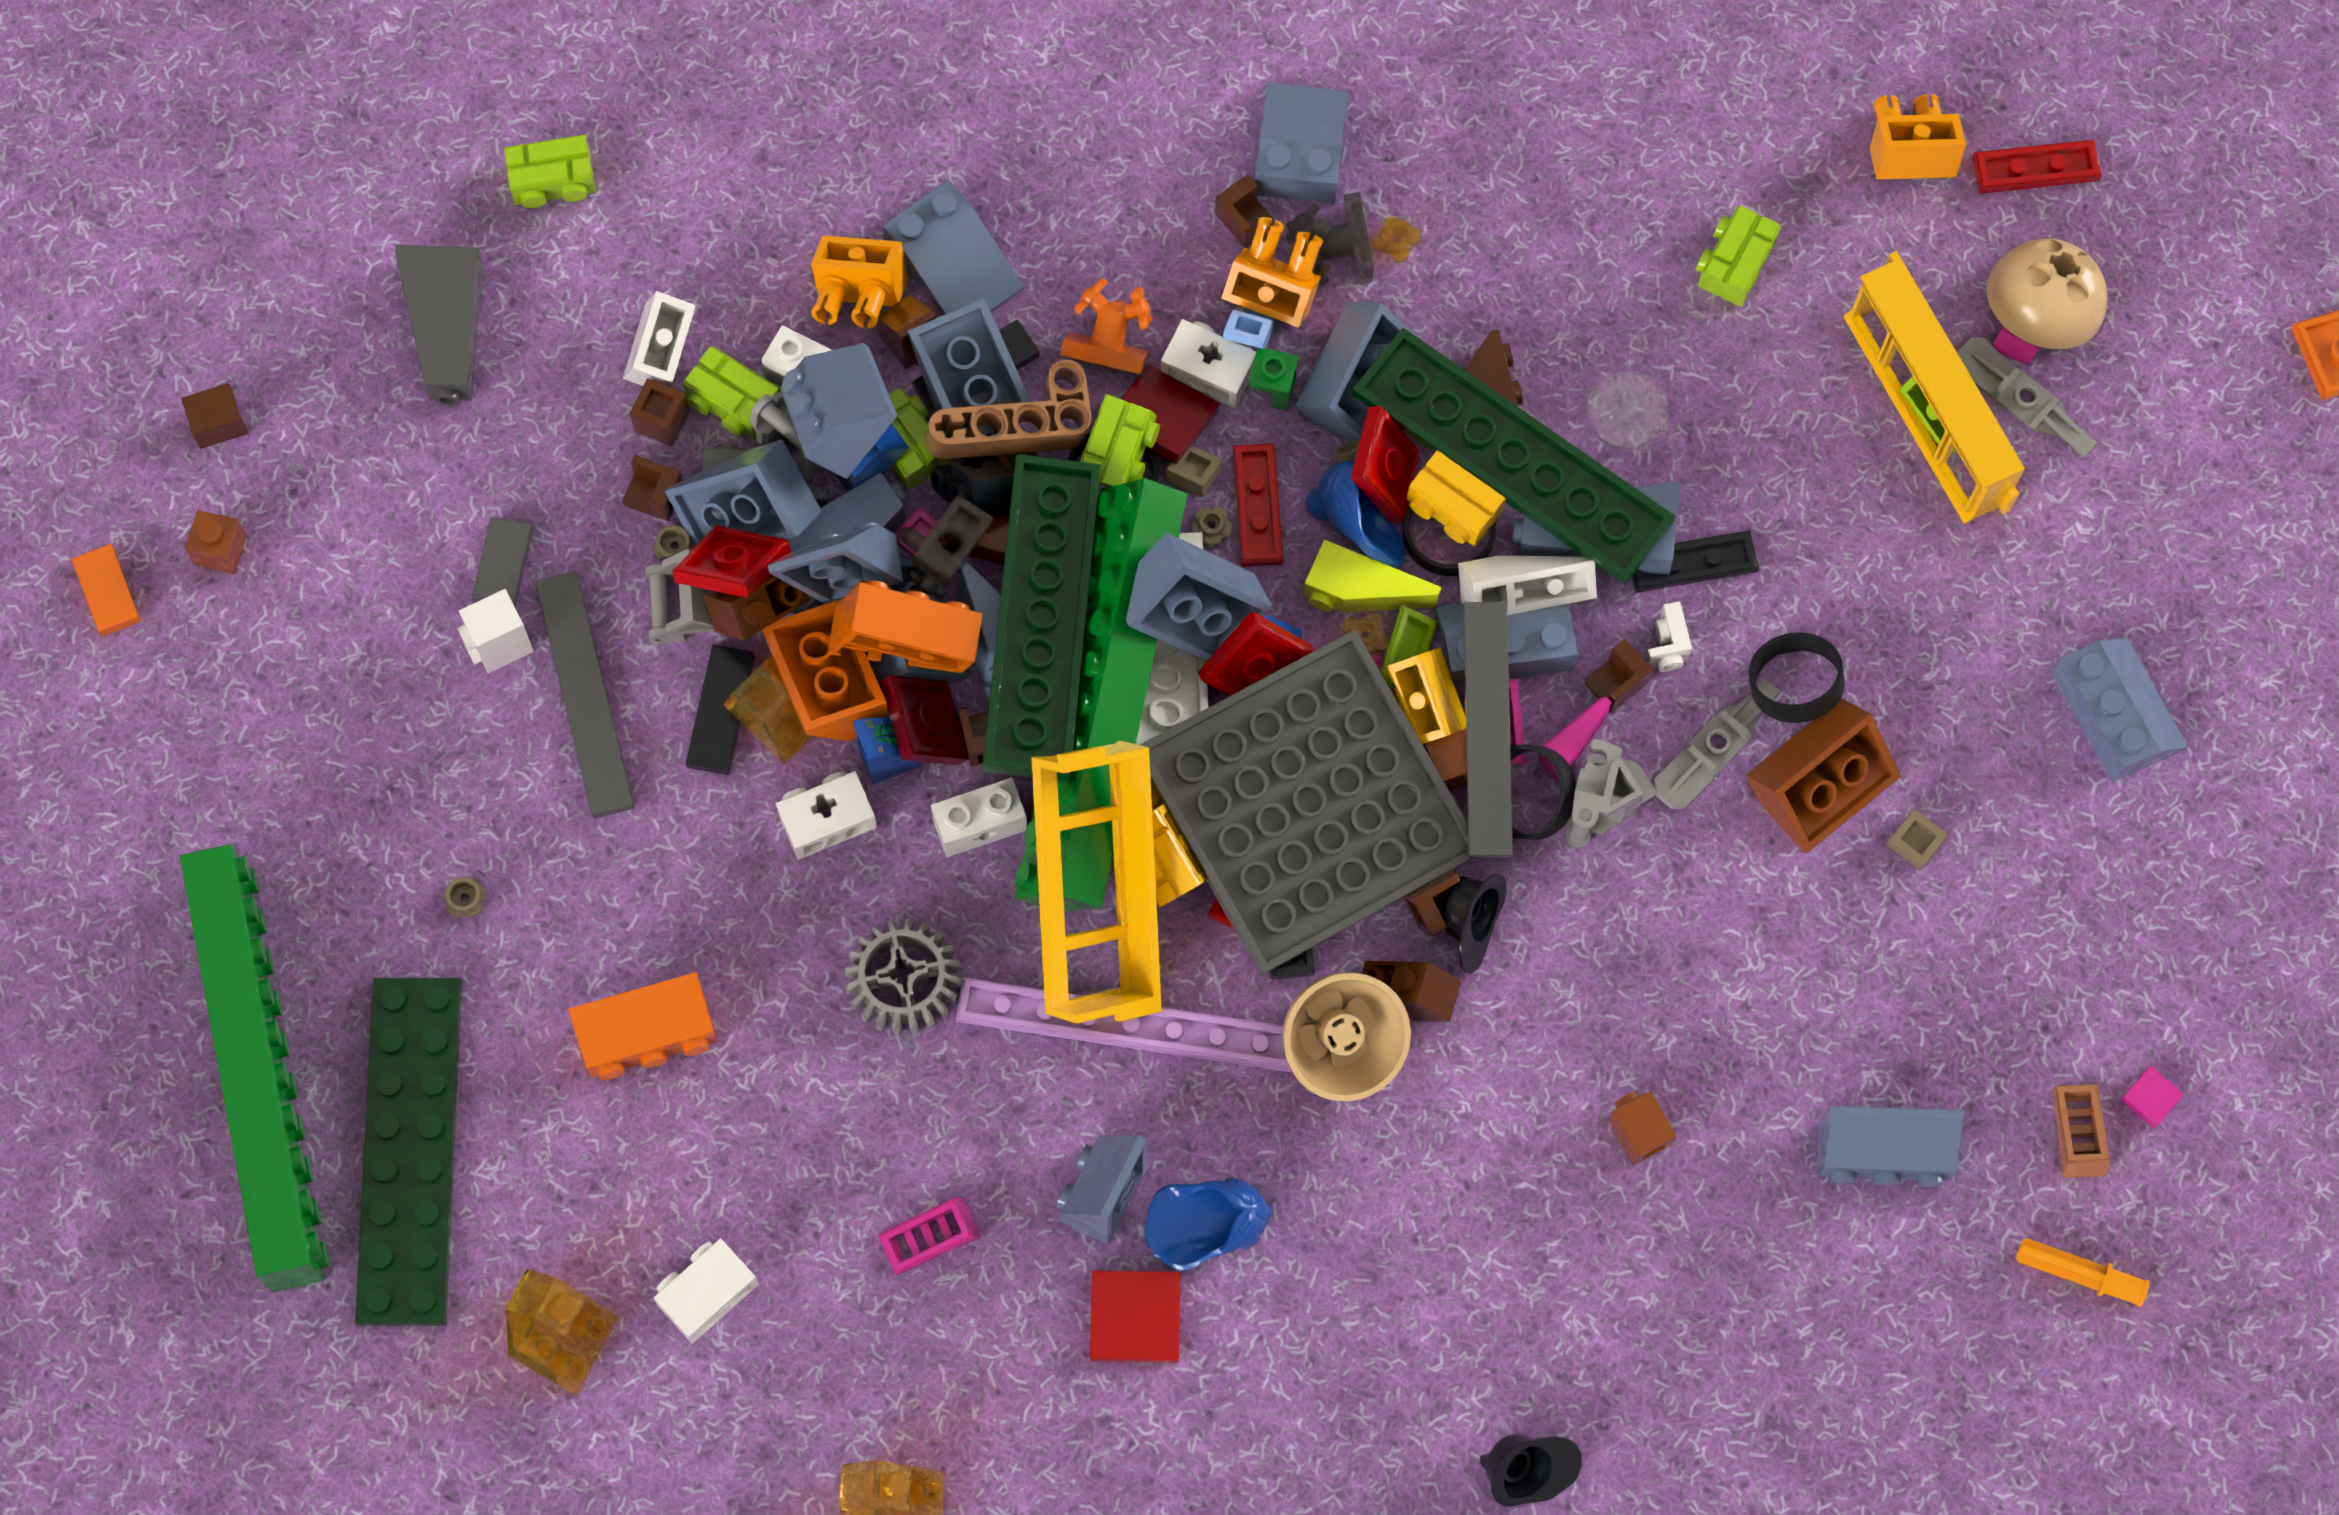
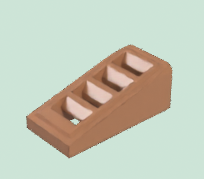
M2098 1084L2054 1086L2053 1094L2063 1178L2106 1176L2111 1161ZM2089 1101L2090 1108L2067 1109L2066 1102ZM2091 1119L2092 1124L2069 1125V1120ZM2071 1137H2093L2094 1142L2072 1143Z

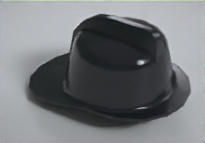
M1495 873L1485 881L1464 876L1460 877V881L1452 886L1444 902L1441 914L1447 926L1445 930L1450 936L1460 942L1459 958L1465 973H1474L1483 962L1495 922L1505 901L1506 881L1503 875Z
M1512 1434L1501 1438L1493 1446L1490 1453L1481 1455L1480 1464L1486 1470V1475L1491 1483V1493L1495 1501L1504 1507L1553 1499L1571 1486L1578 1478L1582 1466V1457L1576 1443L1566 1437L1553 1436L1533 1439L1521 1434Z

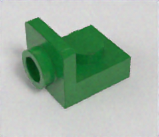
M1268 348L1257 349L1249 386L1271 393L1272 408L1288 411L1298 374L1299 356Z

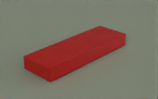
M2094 139L1974 152L1972 156L1979 194L2100 181L2102 177Z
M1275 443L1234 445L1233 461L1241 567L1283 565Z

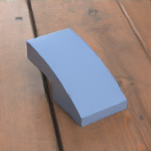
M1237 305L1236 309L1231 312L1222 338L1264 349L1270 340L1277 319Z

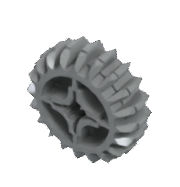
M907 918L904 921V929L897 930L895 921L890 919L887 922L889 932L882 934L880 928L875 925L871 928L874 938L872 942L863 936H860L857 940L858 945L864 952L857 950L849 952V960L856 965L844 968L845 977L853 979L845 984V990L847 994L856 995L850 1001L854 1010L865 1007L861 1014L862 1020L865 1023L878 1015L876 1020V1029L882 1032L886 1028L888 1021L893 1022L894 1035L898 1036L901 1034L902 1023H909L911 1034H917V1021L923 1019L928 1028L935 1026L933 1016L931 1015L933 1011L943 1018L948 1015V1009L941 1001L949 1004L956 1003L957 994L950 989L961 987V977L953 974L961 969L960 961L949 959L955 953V949L952 944L941 946L944 940L942 932L938 931L928 938L929 924L922 923L916 932L913 931L912 920ZM903 946H910L924 951L934 962L927 964L926 960L914 961L906 956ZM890 949V963L885 968L876 970V975L868 976L869 969L875 959ZM898 959H901L903 969H907L908 994L904 993L903 985L898 982ZM938 976L936 986L931 994L920 1003L915 1004L914 994L916 989L922 984L929 983L930 978ZM879 989L880 993L892 992L896 994L902 1002V1007H893L881 1002L871 991Z

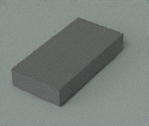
M490 518L472 594L474 600L480 601L506 589L514 607L516 606L533 534L532 524Z

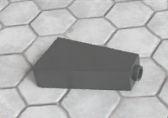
M396 245V258L423 380L430 399H435L439 404L448 406L458 405L461 400L472 401L484 261L480 249L477 247Z

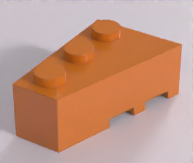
M868 580L863 583L859 582L835 606L827 654L841 656L842 648L867 651V659L881 662L882 654H888L908 659V666L962 673L975 662L983 613L972 611L968 605L961 602L949 601L940 603L929 600L927 594L918 591L901 593L890 590L888 585L879 581Z

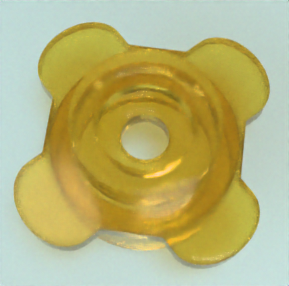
M1391 216L1385 219L1381 233L1373 237L1372 245L1376 251H1385L1392 255L1395 262L1401 263L1408 259V251L1411 247L1420 242L1421 234L1417 228H1412L1407 221ZM1393 237H1399L1400 241L1394 242Z
M1369 612L1366 617L1359 619L1346 618L1342 624V631L1345 634L1353 630L1357 631L1369 654L1374 651L1382 652L1387 649L1389 639L1383 634L1381 628L1383 618L1377 612ZM1367 631L1369 637L1364 638L1361 633Z

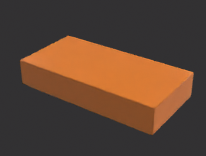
M112 544L71 558L101 637L141 622Z

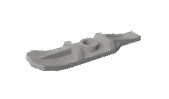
M1970 337L1958 349L1957 354L1974 383L2032 430L2057 436L2084 458L2098 443L2067 416L2062 402L2057 397L2053 396L2020 368L2001 355L1984 337ZM2022 391L2031 392L2034 396V401L2031 403L2023 402L2020 399L2019 393Z
M1766 678L1757 685L1758 689L1772 700L1780 692ZM1752 692L1740 703L1721 708L1682 751L1654 778L1652 783L1656 790L1655 795L1671 809H1685L1753 737L1756 717L1762 711L1754 702ZM1714 735L1722 736L1726 741L1725 747L1721 749L1714 748L1710 743V738Z

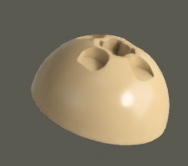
M2040 238L2029 240L2013 247L1996 262L1989 273L1986 284L1989 305L2000 323L2018 338L2039 347L2070 349L2083 345L2097 334L2105 318L2108 294L2104 276L2097 263L2089 254L2067 241Z
M1355 972L1329 974L1305 987L1288 1009L1282 1031L1285 1058L1298 1081L1309 1091L1320 1097L1343 1102L1364 1099L1386 1087L1401 1070L1408 1055L1411 1040L1409 1017L1398 995L1380 980ZM1342 1019V1021L1337 1022L1334 1026H1332V1024L1335 1021Z

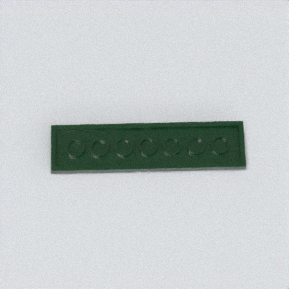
M1403 327L1352 390V396L1368 407L1382 406L1402 431L1434 453L1439 450L1506 497V503L1583 557L1594 560L1597 567L1623 585L1628 583L1675 521L1676 516Z
M1016 454L982 764L983 772L1032 777L1031 757H1046L1073 752L1101 464ZM1057 772L1058 781L1069 782L1070 772Z
M373 978L355 1324L357 1326H446L462 1000L461 978Z

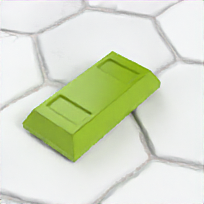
M1403 604L1400 606L1380 670L1387 685L1392 689H1395L1396 686L1392 684L1386 666L1428 652L1438 621Z

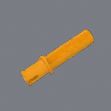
M2024 1238L2021 1241L2016 1254L2018 1263L2096 1290L2097 1296L2102 1297L2103 1294H2107L2136 1304L2138 1307L2143 1305L2150 1285L2149 1280H2143L2113 1269L2112 1263L2108 1262L2105 1266L2029 1238Z

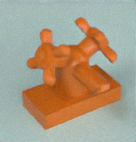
M1101 278L1096 284L1083 291L1079 302L1074 306V311L1078 315L1087 305L1097 312L1092 337L1069 332L1063 339L1060 355L1141 375L1146 368L1150 351L1124 345L1128 320L1138 318L1141 330L1146 329L1153 320L1150 315L1149 303L1144 297V290L1141 287L1134 288V292L1129 293L1131 303L1126 304L1122 300L1108 301L1099 293L1108 283L1105 278Z

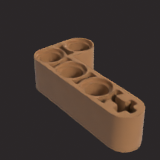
M1064 359L1053 364L1043 387L1044 401L938 410L931 416L924 437L926 450L938 459H955L1067 450L1078 447L1085 439L1092 417L1084 369L1073 360ZM1060 379L1066 380L1073 385L1074 389L1063 390L1056 385L1055 381ZM1072 419L1077 422L1080 428L1075 430L1068 429L1062 425L1060 420ZM1030 422L1037 427L1038 432L1027 433L1021 429L1019 423ZM988 425L997 434L985 436L978 431L977 427ZM939 430H946L947 436L951 438H945L944 433Z

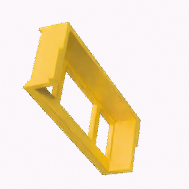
M1897 251L1890 253L1884 266L1860 276L1862 285L1854 305L1843 317L1963 523L1965 524L1997 508H2000L2002 514L2011 511L2019 496L2016 485L2025 467ZM1874 310L1888 332L1881 349L1861 317ZM1897 349L1945 430L1938 447L1927 428L1913 410V406L1908 403L1900 391L1902 386L1890 367ZM1954 447L1976 483L1969 500L1947 464Z
M1117 741L1114 744L1054 756L1031 757L1045 1014L1077 1024L1114 1015V1020L1121 1022L1162 1012L1149 747ZM1109 764L1111 805L1059 816L1057 772L1067 773ZM1112 820L1117 924L1065 936L1060 831ZM1118 939L1120 987L1069 999L1066 951Z

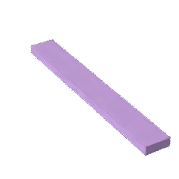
M963 977L956 1022L1293 1073L1286 1061L1283 1050V1025L1162 1007V1012L1121 1022L1114 1020V1015L1076 1024L1045 1014L1044 989ZM1068 993L1069 999L1084 996Z

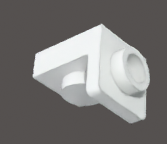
M1679 601L1664 604L1660 620L1655 621L1658 642L1660 645H1667L1649 649L1645 661L1652 668L1658 667L1660 672H1669L1681 668L1684 665L1683 662L1688 661L1691 654L1692 646Z

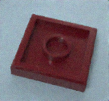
M1148 364L1121 398L1129 403L1147 408L1157 415L1155 423L1160 424L1159 434L1153 447L1146 446V448L1176 465L1217 414L1220 403Z
M890 675L880 681L902 760L958 765L969 760L950 688L946 681Z

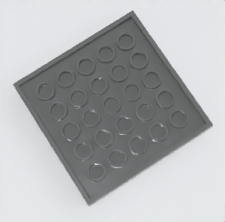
M1356 630L1343 635L1140 744L1141 746L1149 747L1150 777L1153 789L1161 803H1165L1169 810L1168 814L1177 831L1184 837L1190 848L1189 852L1200 871L1204 873L1208 885L1260 976L1400 900L1449 870H1454L1474 859L1468 858L1467 820Z

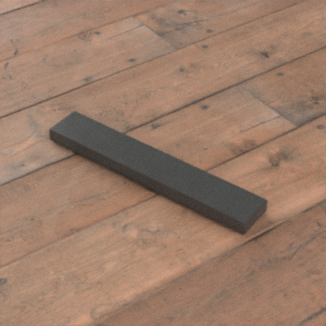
M577 571L536 580L535 583L593 819L635 809Z
M1464 602L1468 858H1511L1513 856L1507 602Z

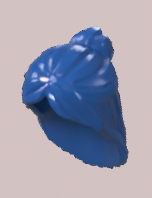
M1355 460L1342 461L1331 466L1324 472L1318 488L1313 489L1307 495L1305 506L1309 514L1319 521L1329 520L1338 533L1354 542L1371 559L1396 569L1401 567L1405 562L1404 556L1406 554L1404 542L1393 524L1387 520L1351 479Z
M1234 1177L1227 1178L1225 1181L1215 1180L1195 1184L1171 1183L1162 1187L1154 1194V1198L1148 1208L1146 1228L1144 1229L1145 1239L1148 1242L1149 1248L1152 1249L1153 1255L1161 1259L1165 1265L1175 1270L1187 1271L1210 1258L1231 1253L1238 1249L1245 1251L1256 1245L1260 1240V1235L1263 1234L1269 1223L1272 1209L1265 1202L1263 1196L1259 1195V1191L1254 1185H1249L1248 1182L1241 1179L1237 1180Z

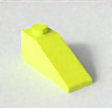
M1324 540L1305 581L1303 597L1308 598V602L1313 607L1325 612H1331L1332 609L1340 612L1399 610L1402 604L1411 609L1435 608L1438 604L1442 587Z

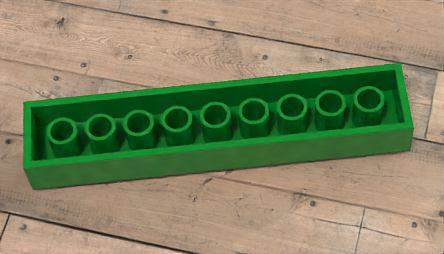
M1146 478L1102 488L1097 499L1073 751L1114 744L1117 741L1136 744L1157 639L1129 627L1126 622L1138 562L1165 532L1179 538L1188 493ZM1109 764L1070 772L1069 782L1057 780L1059 816L1111 805ZM1033 810L1031 822L1028 824L1024 835L1026 848L1023 862L1016 873L1015 882L1017 890L1015 899L1039 906L1035 815ZM1112 820L1060 831L1064 911L1102 908L1113 856Z
M232 844L179 855L256 1277L272 1293L325 1281L323 1268L330 1266L329 1255L325 1242L319 1241L315 1230V1225L322 1224L320 1208L317 1199L311 1198L307 1188V1183L314 1182L310 1159L308 1156H303L299 1141L306 1140V1133L300 1114L296 1115L291 1099L298 1098V1091L292 1072L288 1073L283 1059L290 1057V1048L285 1031L280 1032L278 1022L276 1021V1017L281 1016L283 1012L278 991L272 990L270 980L268 979L269 975L275 974V968L269 949L265 950L262 938L260 937V935L267 933V925L262 908L257 909L253 894L260 892L256 871L254 868L249 867L246 856L240 857Z

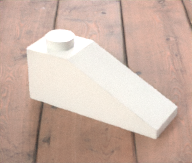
M1498 555L1458 563L1460 597L1463 604L1464 602H1507V615H1513L1597 598L1595 562L1586 557Z

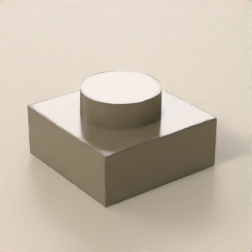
M1192 445L1177 465L1172 462L1168 466L1165 480L1202 497L1221 473L1223 459Z
M1913 809L1889 839L1886 846L1921 871L1944 842L1948 833Z

